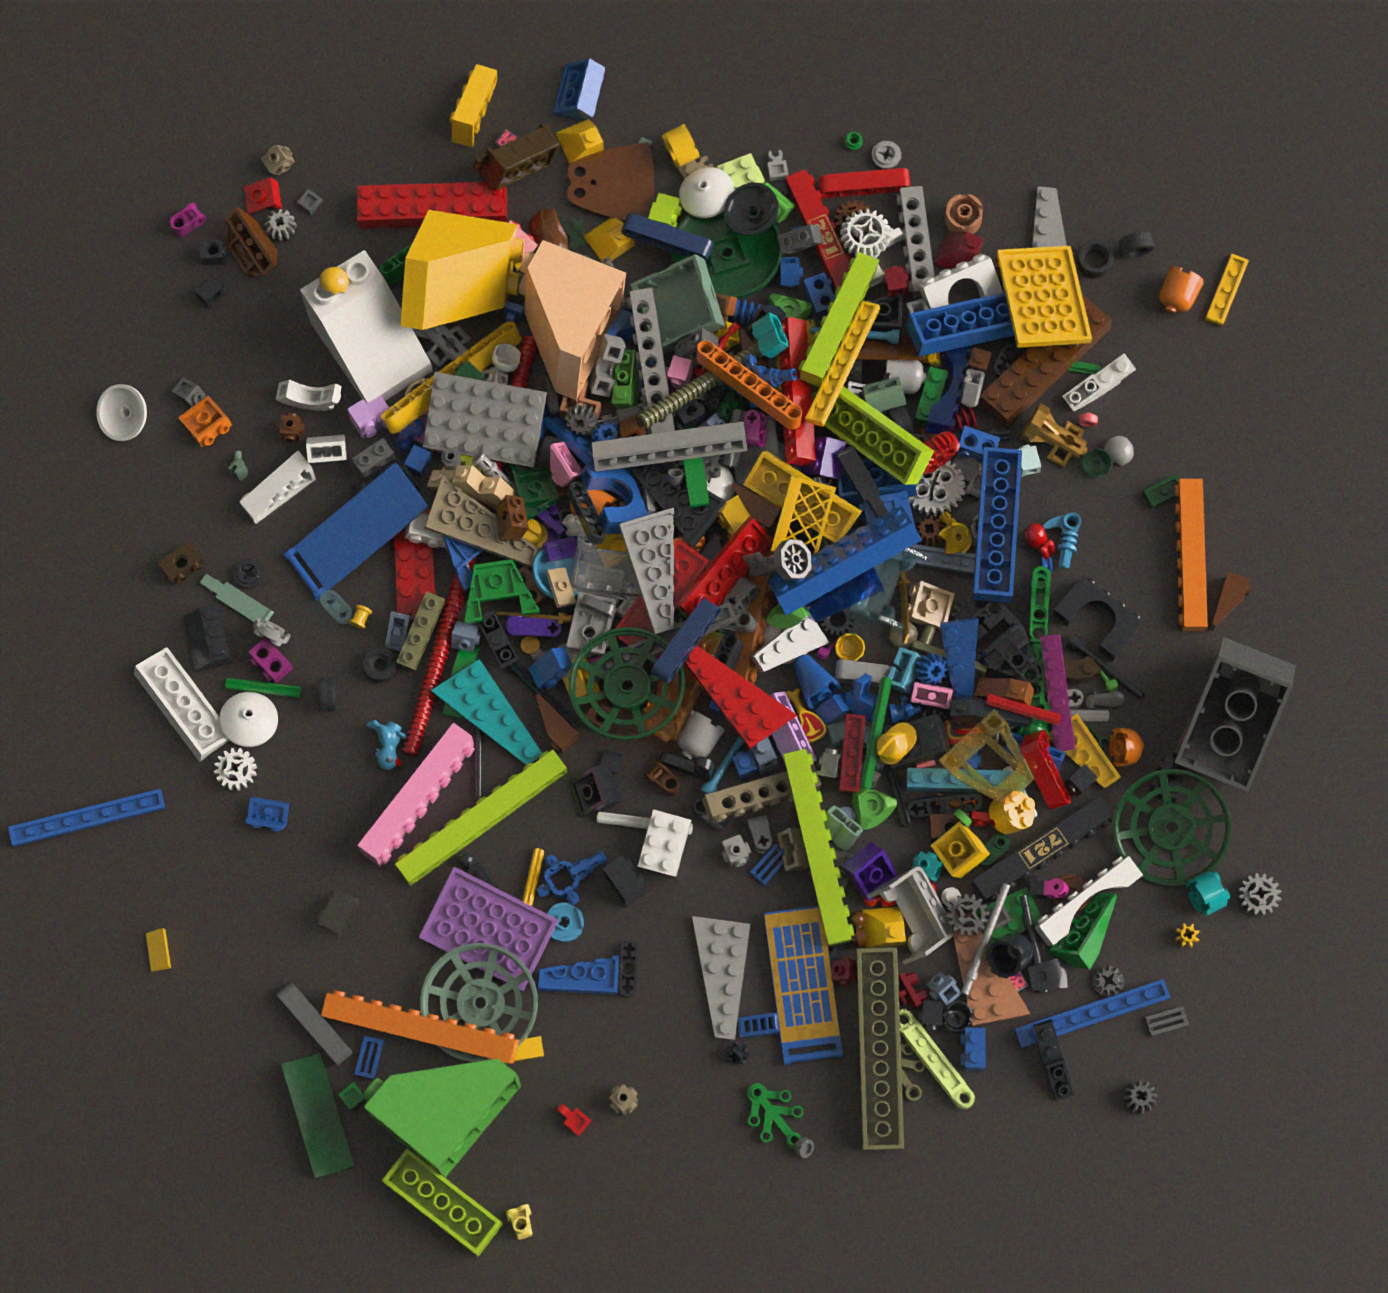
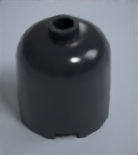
M1019 933L1006 934L993 942L986 950L985 957L992 968L991 972L1001 978L1015 976L1030 963L1033 957L1032 944L1028 938Z

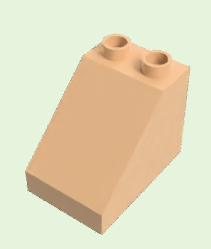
M543 240L536 253L527 251L523 258L520 272L525 273L521 280L518 294L525 296L524 314L555 392L577 400L594 367L603 336L608 333L622 308L626 273Z

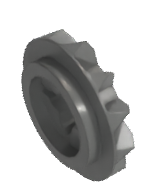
M1109 965L1100 967L1094 973L1092 983L1098 994L1104 997H1111L1121 992L1124 986V978L1118 968ZM1113 975L1112 982L1114 985L1109 984L1104 988L1105 980L1103 977L1108 978Z

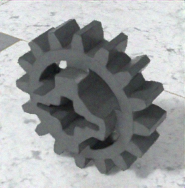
M965 894L964 899L957 896V902L951 901L953 907L947 908V911L951 914H947L946 919H951L948 926L954 925V933L959 930L960 936L967 933V936L970 937L971 932L978 935V929L982 931L985 929L983 924H987L988 920L984 917H988L989 912L984 911L987 908V904L981 905V898L977 901L974 894L971 898H968V894ZM970 903L971 905L964 906L963 904ZM978 909H979L980 914H981V919H980V920H979V918L976 916V912H977ZM955 911L959 915L958 921L955 919ZM971 913V918H964V914ZM965 925H971L972 927L967 928V927H964V926H965Z

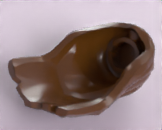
M555 208L545 211L539 210L529 221L528 225L529 234L538 245L536 251L543 240L568 250L567 236L558 220Z

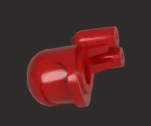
M1033 523L1025 528L1024 537L1028 547L1039 549L1041 557L1045 559L1050 557L1049 554L1056 553L1054 542L1048 540L1043 526Z

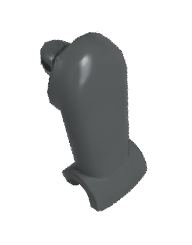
M1089 691L1086 698V706L1088 708H1094L1095 705L1115 708L1121 706L1124 702V695L1119 691L1096 694V691Z

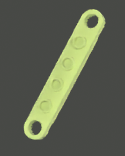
M901 1009L900 1015L906 1016L908 1023L904 1025L900 1023V1034L955 1105L960 1109L970 1108L975 1100L974 1093L968 1088L965 1081L920 1023L916 1021L912 1013L906 1009ZM960 1094H966L969 1097V1102H960Z

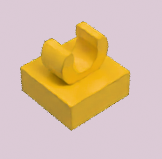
M940 352L923 356V363H930L933 367L941 366Z

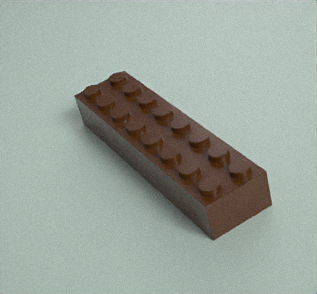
M1085 296L1082 298L1092 336L1091 343L1030 347L980 395V405L1005 427L1008 428L1111 329L1112 319Z

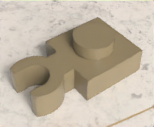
M704 156L700 159L699 163L693 160L678 167V171L685 180L692 172L701 168L713 167V164L704 165L708 161V156Z

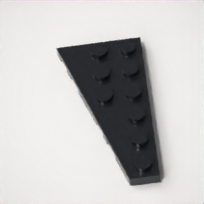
M664 462L629 467L663 511L674 508L673 524L693 549L727 505L725 500L707 490L709 505L690 507L686 476L683 477V481L679 485H671L668 481V471L673 468Z

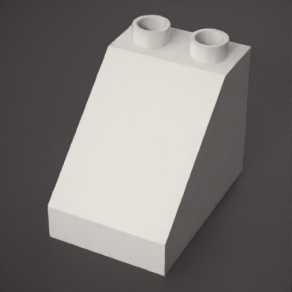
M364 250L337 266L345 271L349 278L346 293L339 292L337 295H334L332 292L324 290L320 285L319 278L301 288L300 291L311 325L362 400L364 399L366 404L380 396H382L384 401L433 370L431 362L412 328L400 326L402 310L385 279Z

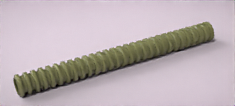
M756 341L750 347L748 346L741 350V352L733 355L732 358L746 367L744 365L745 355L754 354L756 361L763 355L759 352L758 341ZM710 371L705 372L699 378L686 384L685 387H681L680 390H676L675 393L673 392L671 395L666 396V399L663 398L661 401L653 404L652 407H648L647 410L639 413L637 418L640 425L646 429L649 428V425H654V422L657 423L659 420L667 417L668 414L686 405L687 402H691L692 399L701 396V393L704 394L706 391L714 388L715 385L720 384L723 380Z

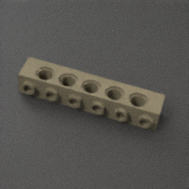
M810 765L812 772L817 773L815 765ZM786 771L706 794L702 801L709 822L714 820L721 822L731 815L739 817L744 815L745 811H759L765 805L770 804L772 807L782 803L781 801L786 799L793 801L794 798ZM817 775L818 783L815 784L816 791H817V790L820 788V786L822 785L821 782H820V779H819V776H818V775ZM776 786H782L785 792H779ZM758 791H764L767 797L762 798ZM740 797H747L749 803L742 802ZM722 802H728L731 808H725Z

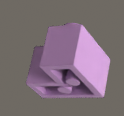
M382 396L368 404L363 399L347 409L350 420L362 439L374 436L377 430L382 427L386 428L381 415L389 409V406Z

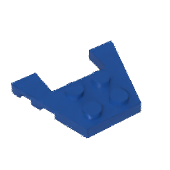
M442 536L463 591L471 586L473 575L467 563L483 550Z

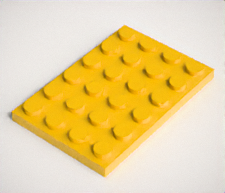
M1071 246L997 251L1017 348L1091 343L1092 336Z

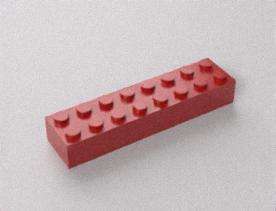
M487 182L357 186V220L360 229L421 227L428 210L505 222L507 221V188L504 187L494 191Z

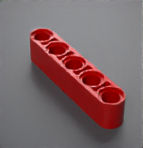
M898 168L826 174L819 177V185L823 198L900 192V188L910 187L908 169Z

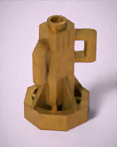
M1040 403L1028 419L1021 432L1020 439L1028 444L1031 442H1047L1052 445L1053 449L1047 459L1064 468L1070 457L1076 460L1079 457L1083 458L1088 450L1086 447L1087 441L1081 438L1084 430L1069 421L1066 422L1064 428L1059 426L1049 412L1050 408ZM1057 449L1067 454L1064 459L1055 455Z

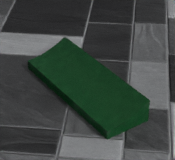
M321 1053L281 1063L315 1178L318 1180L354 1168V1161Z

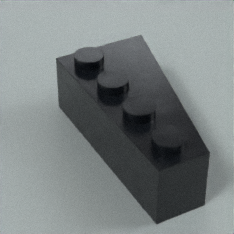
M897 294L895 297L889 298L887 296L880 297V299L869 301V299L863 300L880 306L870 331L888 332L892 331V329H899V337L901 336L903 294Z

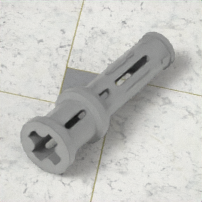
M483 451L474 457L471 464L478 466L485 476L501 477L516 491L514 483L497 468V463L490 461L485 456Z

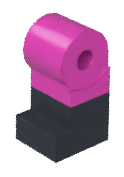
M1030 875L1029 895L1033 898H1064L1067 896L1069 887L1061 879L1054 878L1051 881H1043L1038 875Z

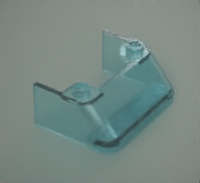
M907 548L860 574L849 601V610L882 624L902 629V624L893 621L895 609L889 606L902 570L909 571L912 569L916 558L928 561L929 557L911 548Z

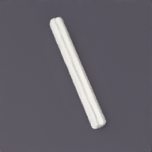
M598 812L597 814L598 823L648 829L651 818ZM691 823V825H690V829H689L688 834H692V830H693V824H692V823Z

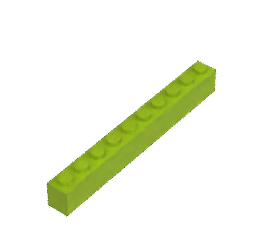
M807 749L783 754L828 946L852 941L851 936H854L852 924L848 925L847 917L850 916L848 905H843L842 898L845 897L843 886H839L837 880L841 876L839 867H834L833 860L836 859L834 847L830 848L828 842L832 838L830 830L825 829L824 825L827 817L825 809L821 810L819 804L823 800L821 792L816 791L815 787L818 779L816 772H812L810 766L814 764L812 754H807Z
M554 750L541 754L537 762L527 764L523 768L524 771L519 775H512L507 780L508 783L494 788L490 796L480 798L476 802L477 805L472 809H465L460 814L461 817L447 822L445 828L440 832H433L429 836V840L425 843H418L414 846V851L408 855L405 853L400 856L395 865L408 884L411 886L565 775L567 767Z

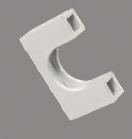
M983 254L976 255L969 262L957 264L956 268L943 270L938 276L927 277L922 280V283L918 284L922 298L925 299L929 309L949 305L948 293L951 286L963 278L974 280L981 298L1003 293L991 258Z

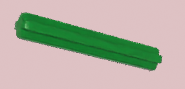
M227 678L225 683L226 689L296 698L301 696V687L232 678Z

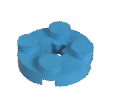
M558 903L551 907L547 914L559 920L551 935L554 941L567 943L581 935L584 919L577 907L569 903ZM561 918L570 921L567 927L559 926Z

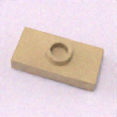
M566 568L548 570L546 575L557 608L574 605L576 600Z

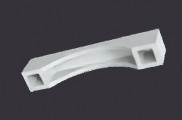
M1120 856L1112 862L1113 866L1109 870L1105 868L1097 874L1098 878L1092 881L1091 879L1082 885L1084 888L1079 893L1077 891L1073 892L1067 897L1069 901L1064 905L1059 903L1052 909L1053 913L1051 915L1045 914L1037 920L1039 924L1034 928L1047 946L1054 945L1069 933L1070 924L1076 911L1090 896L1104 889L1126 888L1143 876L1129 856L1124 859Z

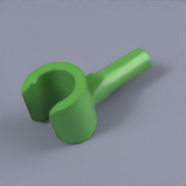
M1102 670L1100 676L1105 682L1106 690L1109 692L1117 690L1118 684L1116 679L1109 680Z

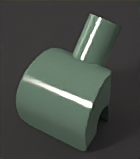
M235 451L234 460L228 466V469L241 481L248 475V469L241 459L242 452Z

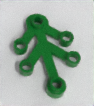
M760 1083L752 1084L747 1092L749 1100L752 1101L751 1116L748 1118V1124L751 1127H757L760 1124L758 1113L761 1104L765 1109L764 1127L760 1135L761 1141L769 1143L772 1140L771 1126L773 1119L787 1137V1146L794 1149L795 1144L790 1139L797 1137L799 1140L802 1137L799 1133L793 1132L780 1115L793 1116L799 1119L803 1116V1108L801 1106L791 1108L771 1105L767 1099H778L783 1103H787L791 1100V1093L788 1090L781 1092L768 1091ZM755 1090H760L761 1095L757 1097L753 1094V1092ZM783 1093L789 1095L787 1100L782 1099L781 1095ZM795 1109L801 1110L799 1116L794 1114ZM753 1117L757 1118V1124H751L750 1119ZM768 1133L770 1135V1139L764 1140L762 1137L763 1134Z

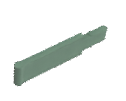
M206 573L199 582L209 589L210 592L217 594L216 599L252 622H255L256 618H261L260 622L265 623L274 614L272 610L227 582L223 585L219 580L212 578Z

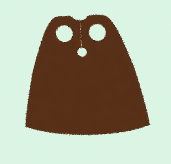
M648 142L600 151L580 158L569 165L568 177L571 180V185L567 189V197L575 205L625 220L629 213L645 218L649 217L654 195V167ZM577 167L585 168L586 174L583 177H577L574 174V170ZM594 179L597 183L596 185H591L590 181ZM576 188H583L586 193L583 198L574 196Z

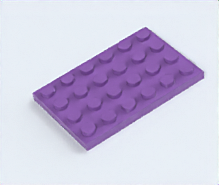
M454 867L419 938L446 952L473 943L496 945L516 955L532 975L559 920ZM470 950L458 954V956L468 963L475 961L487 962L490 950ZM497 953L495 964L506 969L513 978L523 973L513 960L501 953ZM477 967L483 971H486V967ZM494 970L493 976L509 982L501 973ZM528 980L518 985L520 990L524 991Z

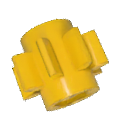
M1183 923V930H1176L1179 936L1175 941H1180L1182 943L1181 947L1188 945L1192 948V941L1198 943L1199 939L1196 938V935L1200 931L1194 930V924L1187 927ZM1185 932H1186L1188 935L1191 934L1190 939H1188V937H1184V936H1183V935L1185 934Z

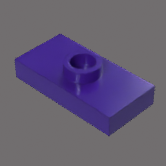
M580 536L543 544L548 563L585 554Z

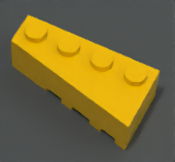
M476 64L473 71H470L468 76L469 82L464 84L462 97L458 98L456 103V111L452 112L450 116L452 142L473 148L475 142L474 133L478 134L481 117L484 118L487 102H490L497 83V70Z

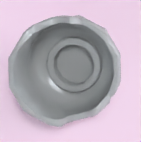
M1114 436L1109 438L1104 445V455L1111 463L1123 466L1133 458L1134 449L1126 437Z

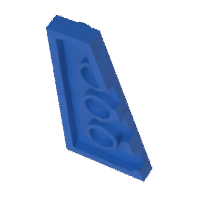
M979 617L940 623L953 696L973 695Z
M620 955L607 959H595V961L578 962L569 966L561 965L540 969L538 990L617 995Z

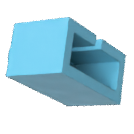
M899 648L894 664L902 670V673L895 667H892L888 678L892 680L891 688L893 690L910 695L918 674L914 669L919 666L917 661H922L921 656L917 652Z

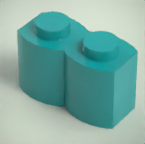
M769 312L752 324V334L758 340V350L763 356L773 358L789 347L781 322L776 315Z

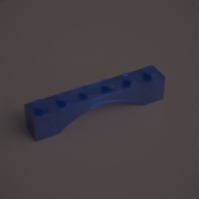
M972 345L944 351L943 360L950 371L951 386L946 395L939 402L931 406L926 428L927 433L939 434L940 432L954 430L956 419H952V417L957 415L959 404H956V400L961 398L962 389H959V386L964 383L966 374H962L963 370L967 371L969 360L966 359V355L970 356Z

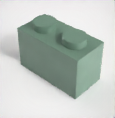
M899 376L862 386L866 402L880 413L887 409L906 405Z

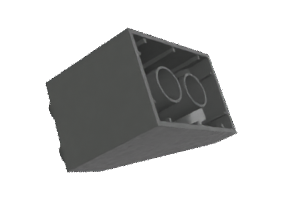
M1223 637L1177 753L1175 763L1249 792L1292 689L1296 665Z

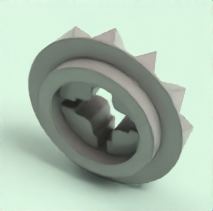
M891 141L879 142L872 150V160L876 166L878 165L882 169H891L897 166L901 160V150ZM887 150H889L888 153L891 157H888L886 161H884V156L882 154H885Z

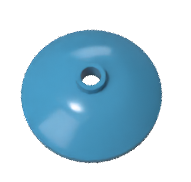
M543 549L536 555L532 565L533 578L539 589L545 595L554 599L546 572L565 567L574 596L576 597L582 590L585 578L583 567L578 558L572 557L548 563Z

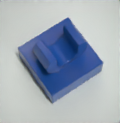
M506 301L504 310L505 314H507V322L512 321L515 323L516 318L523 320L525 315L524 306Z

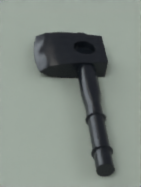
M1027 895L1019 896L1028 940L1033 948V966L1027 967L1031 991L1038 990V993L1048 992V989L1068 988L1067 974L1062 958L1058 957L1042 962Z

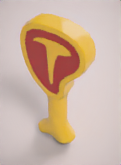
M795 689L793 692L787 691L786 695L793 702L798 712L801 727L808 742L814 743L823 738L826 733V726L815 713L805 710L799 699L800 689Z

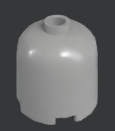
M885 361L887 368L886 373H883V380L899 376L904 394H915L920 390L921 384H925L927 373H923V366L919 361Z
M692 710L677 736V744L683 750L681 754L689 759L697 758V756L707 757L725 730L720 725L715 726L711 724L712 720Z

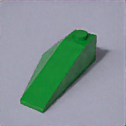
M1100 892L1084 908L1085 913L1078 920L1076 918L1072 920L1069 933L1052 945L1049 952L1056 957H1061L1063 961L1075 968L1090 970L1099 955L1117 898L1116 894Z

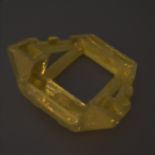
M995 709L939 760L950 774L958 780L1005 806L1034 780L1025 758L1020 753L1016 739L1013 738L1010 732L1011 729L1008 723ZM1000 732L1015 758L994 741L992 737ZM985 744L990 746L1015 769L996 788L967 763V760ZM961 767L962 769H964L970 776L965 774L959 768Z

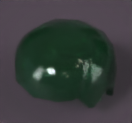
M1100 448L1087 452L1082 459L1083 471L1093 478L1103 477L1108 474L1113 465L1110 454Z

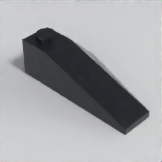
M973 695L953 696L951 698L950 716L953 729L1030 726V717L987 705L986 698Z

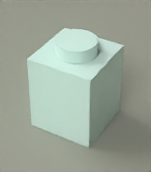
M1036 445L1020 447L1018 450H1022L1021 477L1040 473L1041 463Z

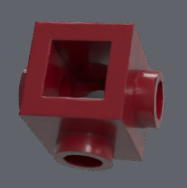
M841 957V960L833 961L831 980L839 982L840 986L846 987L851 986V983H858L857 961L850 957Z

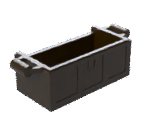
M541 123L538 130L494 150L491 147L487 148L485 153L476 157L472 168L473 170H478L490 187L497 191L550 166L560 146V142L550 131V126Z

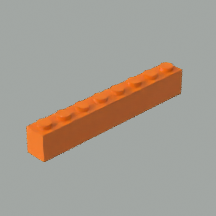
M1180 479L1178 485L1174 487V494L1178 496V503H1175V515H1178L1179 520L1175 526L1176 533H1179V540H1176V551L1180 552V558H1177V570H1180V577L1177 578V587L1181 588V595H1178V607H1181L1178 623L1182 625V631H1205L1208 624L1203 479Z

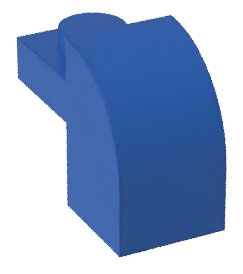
M865 673L854 681L853 689L846 693V702L855 715H866L865 720L870 722L873 719L877 696L869 692L872 676Z

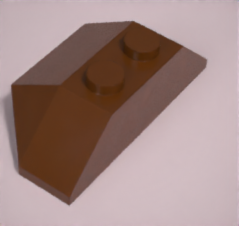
M235 207L224 218V224H226V246L245 274L265 277L277 265L278 251L259 222L239 207Z

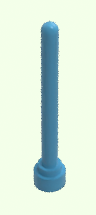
M811 327L809 332L815 335L816 331H820L822 327ZM892 329V331L888 332L869 331L866 338L887 340L891 344L898 345L900 330Z
M740 736L710 782L707 781V783L702 785L700 792L703 795L717 792L716 785L732 762V758L735 757V754L738 753L744 743Z

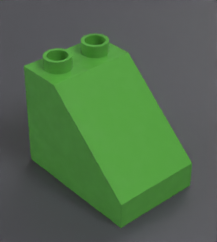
M493 1059L391 1075L385 1083L377 1078L363 1094V1097L367 1100L364 1108L375 1122L446 1178L518 1091L521 1084L517 1074L501 1060Z

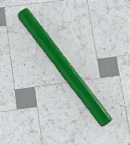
M881 677L860 781V788L871 789L878 754L877 741L882 734L892 680L888 677Z

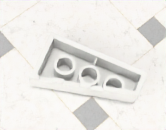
M297 451L255 489L242 497L240 501L242 508L252 521L257 524L315 481L313 469L301 453Z

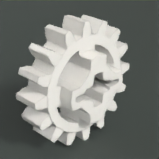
M231 748V753L228 754L227 751H224V757L218 756L220 763H215V766L219 769L215 770L214 773L219 775L216 778L218 782L223 781V787L228 785L229 789L232 790L236 786L239 791L241 785L247 788V782L253 783L251 776L257 775L253 771L257 768V765L252 764L255 761L253 757L248 758L250 755L248 751L243 754L241 748H239L238 752ZM235 766H236V767L238 768V770H239V771L236 772V773H235V771L233 770V767H235ZM248 769V772H247L246 776L244 777L245 770Z

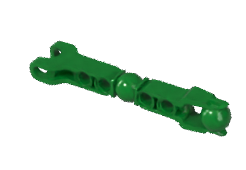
M1039 566L1034 569L1031 581L1029 644L1037 668L1041 671L1039 682L1032 687H1037L1040 693L1033 695L1030 705L1049 710V704L1044 698L1045 670L1040 638H1035L1033 633L1040 631L1043 636H1047L1051 573L1048 568ZM1038 612L1042 613L1044 615V618L1041 620H1037L1034 617V614ZM1031 671L1027 673L1028 680H1033L1036 677L1032 675ZM1030 717V726H1018L1017 734L1025 737V735L1044 729L1049 736L1048 722Z

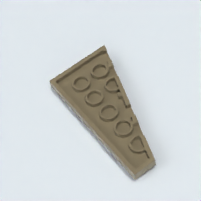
M442 475L424 529L502 558L512 559L513 562L532 568L534 558L539 549L524 537L520 541L502 539L496 516L475 499L463 493L462 489L454 486Z

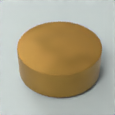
M531 635L524 637L521 641L522 652L529 656L538 653L540 649L539 640Z

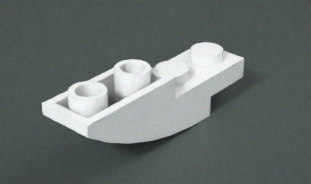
M1123 354L1095 375L1089 376L1062 397L1074 412L1120 384L1122 379L1136 369L1127 356Z

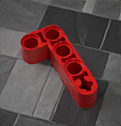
M1042 729L1025 735L1021 743V752L1047 805L1053 810L1070 804L1071 797L1048 752L1050 745L1049 736Z

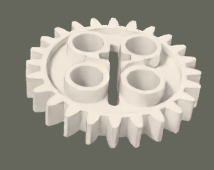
M951 460L941 468L933 471L930 478H924L925 475H922L919 483L916 484L917 496L909 497V503L912 504L914 510L918 508L920 514L925 510L927 516H929L930 512L937 516L938 511L944 515L945 509L951 512L950 506L957 507L956 500L962 501L960 495H965V491L962 489L966 487L965 482H963L965 478L964 475H961V469H957L956 463L951 465ZM946 477L951 478V479H950L949 481H947V482H943V481H942V480H943L944 478H946ZM922 491H927L925 495H919ZM939 495H946L944 498L938 499Z

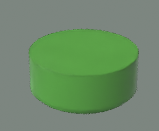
M957 809L953 813L966 827L972 823V820L961 809Z

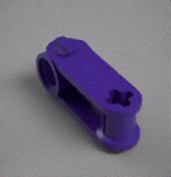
M506 615V635L557 637L562 632V625L554 619ZM552 623L559 627L558 630H555L554 634H552L551 630H548Z

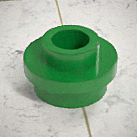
M857 132L847 134L844 140L845 146L850 150L859 149L863 144L862 136ZM851 140H856L857 143H856V144H852L850 141H851Z

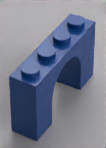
M586 463L580 475L586 489L615 492L626 503L624 507H604L599 517L606 530V534H621L619 524L649 515L645 508L644 500L639 493V487L633 478V472L629 467L596 472L594 463Z

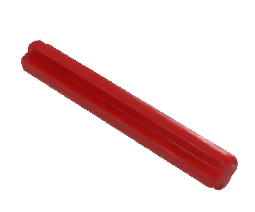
M988 694L986 698L987 705L1055 725H1059L1061 720V714L994 694Z

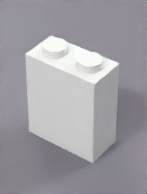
M345 435L307 438L308 463L346 460Z

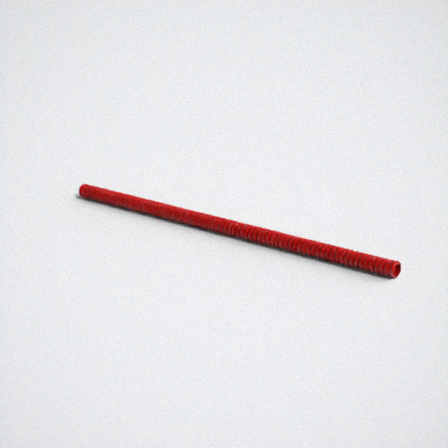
M533 336L523 337V347L520 348V363L512 375L511 386L527 387L526 382L529 380L528 377L532 370L531 366H533V361L535 360V350L538 349ZM489 459L497 463V468L502 472L501 468H503L504 462ZM477 501L489 511L491 510L490 506ZM476 557L467 563L471 571H473L472 566L475 565L473 561L476 560ZM457 574L453 575L454 580L451 582L453 585L450 586L451 591L448 592V602L445 603L446 608L443 609L444 613L442 614L443 619H440L441 624L438 626V635L435 636L436 641L433 643L435 646L432 647L433 652L430 653L431 658L428 660L430 663L427 664L428 669L425 670L427 674L424 675L425 680L422 681L423 686L420 687L422 691L419 692L420 697L417 698L418 703L415 704L417 708L414 709L415 714L412 715L413 720L410 721L412 725L409 726L410 731H407L408 737L405 738L407 742L404 743L405 748H402V752L409 756H419L418 750L421 749L419 745L422 744L421 739L424 738L423 733L426 732L424 728L427 727L426 722H429L428 717L431 715L429 711L432 710L431 705H434L433 700L436 698L431 690L439 686L438 683L441 681L439 677H442L441 672L446 664L444 660H447L446 655L449 653L448 649H450L449 644L452 641V633L456 621H458L457 616L460 615L459 610L462 609V599H465L464 594L467 592V590L463 591Z

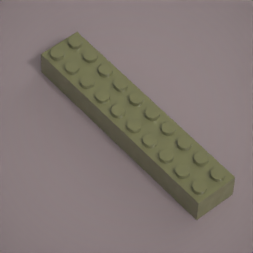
M897 948L857 949L863 1150L904 1149Z

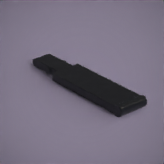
M853 445L835 453L836 458L839 460L863 502L868 501L871 510L874 511L877 518L888 514L889 512L884 506V502L879 497L881 495L880 490Z

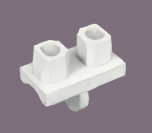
M568 514L562 522L568 528L565 534L569 537L580 535L583 540H588L577 515L574 517L572 514ZM586 518L587 521L594 522L591 518Z

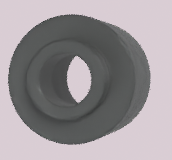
M449 448L442 453L441 459L445 470H456L457 466L462 465L460 453L456 449Z

